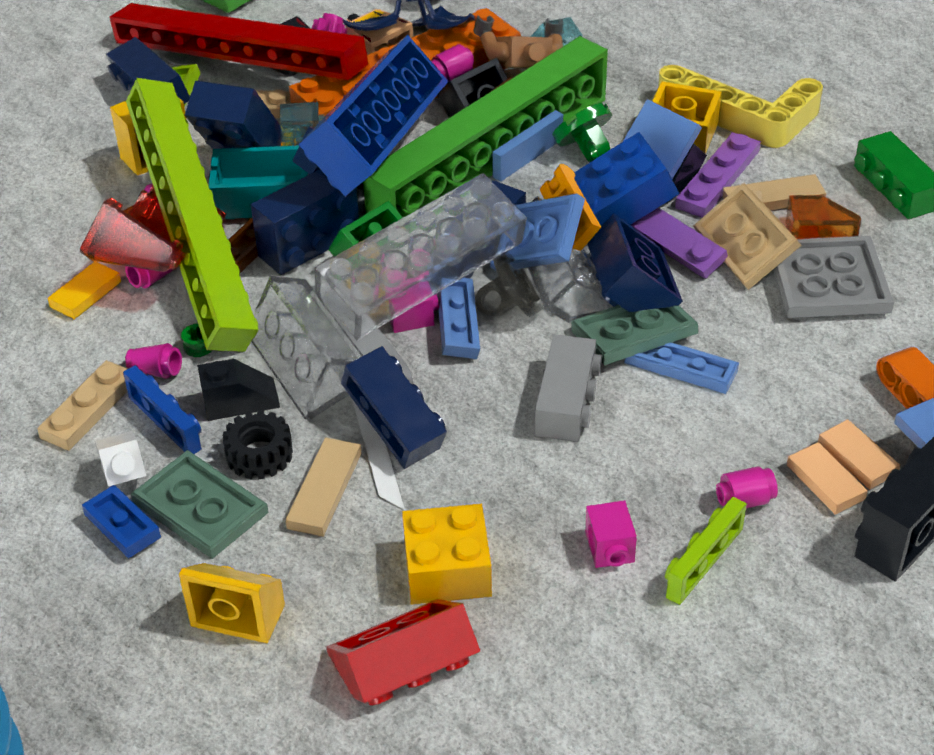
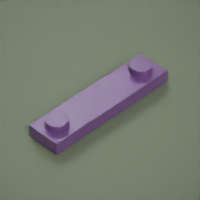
M659 207L631 224L633 228L661 247L665 254L704 279L714 272L728 256L727 250Z

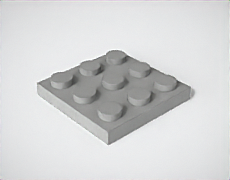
M871 236L797 239L802 246L774 268L787 318L892 313L894 302Z

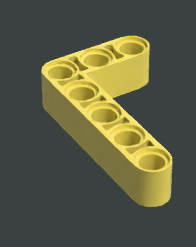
M666 65L659 70L658 88L661 81L722 91L717 126L737 134H744L749 138L761 141L760 144L771 148L785 146L819 114L823 85L816 79L803 78L796 81L772 103L678 65Z

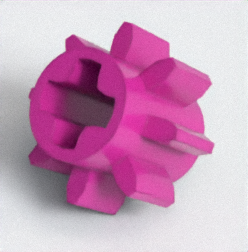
M323 13L322 18L319 17V20L314 19L312 29L347 34V28H344L345 25L343 24L344 19L337 15Z

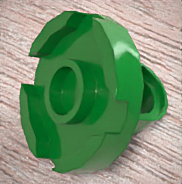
M598 103L576 113L575 116L577 118L570 122L569 125L564 121L552 133L560 147L577 142L584 157L590 163L611 150L609 142L600 127L611 119L612 113L607 104Z

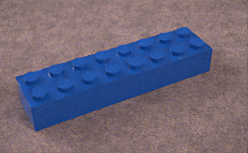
M406 35L380 58L298 145L304 150L307 159L323 171L329 183L346 196L376 171L447 84L448 80L410 36Z

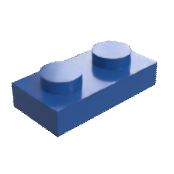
M115 485L82 504L84 515L128 559L161 538L159 527Z

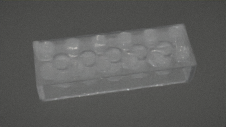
M482 173L315 267L314 293L357 341L521 244L527 217Z

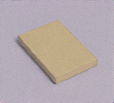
M742 183L693 225L698 233L727 250L728 256L724 263L748 290L802 246L745 183Z

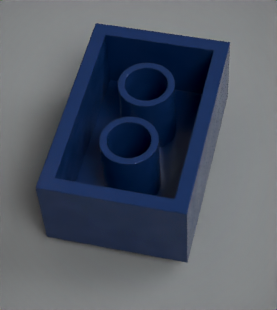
M195 80L185 117L212 149L281 146L285 131L255 89Z
M321 169L250 204L258 257L280 275L328 251L339 231L359 219L357 187L344 196L339 189L334 188L329 183L327 176Z

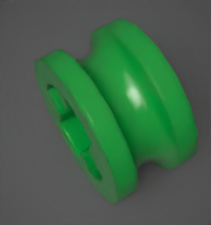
M198 323L183 329L181 339L183 349L187 355L203 357L213 351L206 350Z

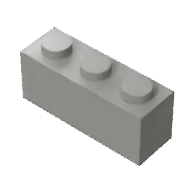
M553 334L535 408V436L579 442L582 427L589 428L591 406L587 405V402H594L597 380L592 378L593 376L600 375L602 355L596 354V339Z

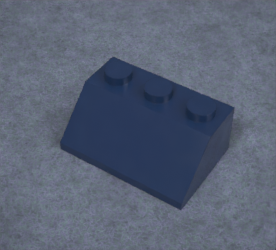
M613 213L587 243L591 254L590 260L597 272L595 276L603 290L601 292L603 298L612 306L620 305L628 312L679 306L683 300L662 248Z

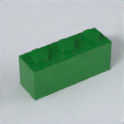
M892 131L858 141L854 166L908 220L934 212V171Z

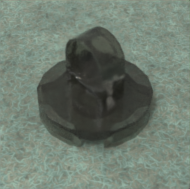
M507 251L493 259L499 276L478 290L475 296L476 307L487 316L498 317L518 305L527 316L531 317L543 309L540 303H536L540 300V297L523 268L520 270L514 269L510 264L515 258ZM496 291L501 297V303L497 309L491 311L485 307L484 298L489 292Z

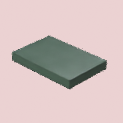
M617 305L616 307L571 321V330L576 337L596 339V354L602 355V364L605 366L635 354L698 334V322L680 306L628 312L620 305Z
M189 450L185 451L131 493L134 504L211 559L216 557L269 513L267 503Z

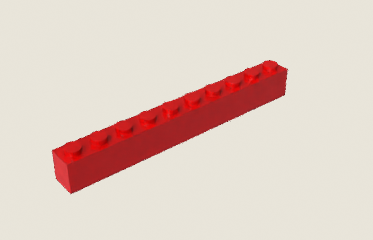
M136 3L128 4L109 17L115 41L120 44H124L136 37L151 49L350 80L368 65L364 36Z

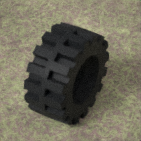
M258 410L257 414L252 415L251 411L245 412V417L242 418L238 415L234 418V424L229 422L226 426V431H223L226 461L231 470L234 469L235 474L238 476L245 473V478L252 479L254 475H258V480L265 479V474H270L271 477L277 475V469L283 471L287 467L286 462H291L293 449L289 425L285 423L283 417L277 418L274 412L270 411L268 415H265L264 410ZM254 442H269V444L263 447H247Z

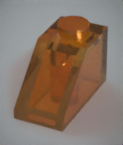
M789 195L786 227L796 239L859 236L861 216L823 195Z

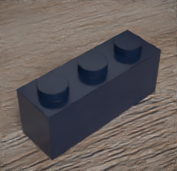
M383 346L345 365L341 385L404 469L441 448L447 433L444 421L439 414L431 411L424 402L421 390L418 386L409 382L403 374L399 361L394 356H390Z

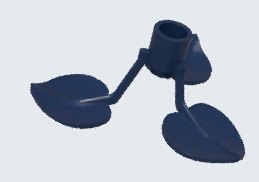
M396 0L395 10L388 16L374 17L353 23L343 20V23L347 27L362 31L378 30L397 23L402 0ZM406 0L407 2L418 1L422 17L412 21L413 26L426 25L427 29L445 30L475 21V16L471 13L467 16H456V14L445 10L442 5L433 10L430 0H424L429 12L426 14L423 0Z

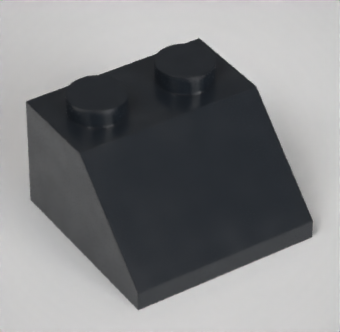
M495 58L449 81L437 96L450 118L487 95L508 78L498 59Z

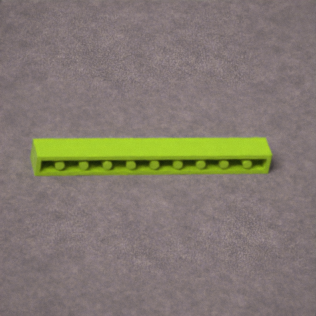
M136 78L126 100L127 107L206 350L245 352L252 339L257 335L259 330L258 321L250 307L248 293L242 284L239 267L236 265L231 252L230 241L226 238L221 216L217 212L213 193L209 189L205 177L204 167L201 166L197 155L196 144L193 142L189 132L188 121L182 112L180 98L177 97L173 83Z

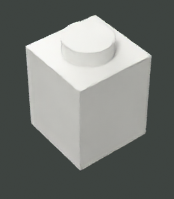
M132 431L95 441L108 487L147 476L138 442Z

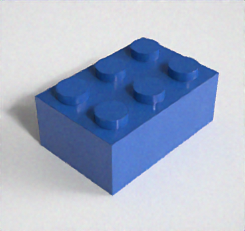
M640 132L574 172V179L601 226L613 213L631 225L679 195L667 168Z

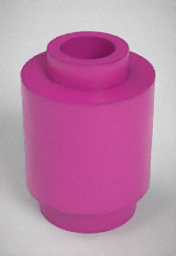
M457 44L433 56L431 62L449 82L473 70L474 57L467 47L464 48L461 44Z
M760 466L722 474L720 483L716 484V494L722 506H725L732 497H735L747 503L746 509L768 504L770 499L776 498L778 486L775 475L770 468L762 469Z

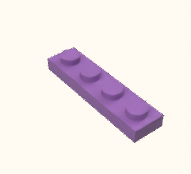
M732 132L677 196L675 208L703 218L722 198L723 187H730L759 153L761 141L749 138L744 134Z

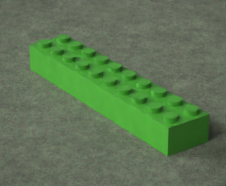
M579 36L386 157L376 171L363 181L365 215L389 201L410 225L405 232L407 233L493 175V151L555 110L564 114L563 122L566 121L567 125H569L570 122L577 118L575 116L576 113L605 101L608 49Z

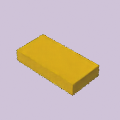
M94 261L47 298L49 307L72 319H76L121 283L120 273Z

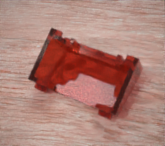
M153 185L149 192L142 190L135 204L125 210H121L123 205L112 197L103 202L81 245V254L96 262L165 272L170 268L175 270L185 256V253L181 251L183 243L177 239L171 242ZM216 207L223 222L227 214Z

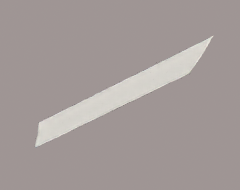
M353 401L378 495L391 504L405 510L387 446Z

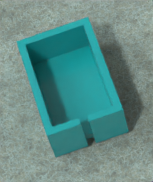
M299 145L213 149L209 189L213 193V200L221 219L252 218L250 204L309 175L292 162Z

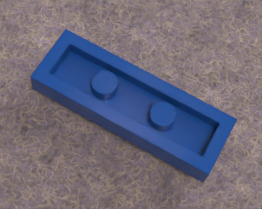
M136 365L125 370L123 375L129 399L184 452L189 450L195 454L202 450L199 438L201 427L195 416L191 413L187 415L180 408L173 395H166L159 388L153 376H146Z

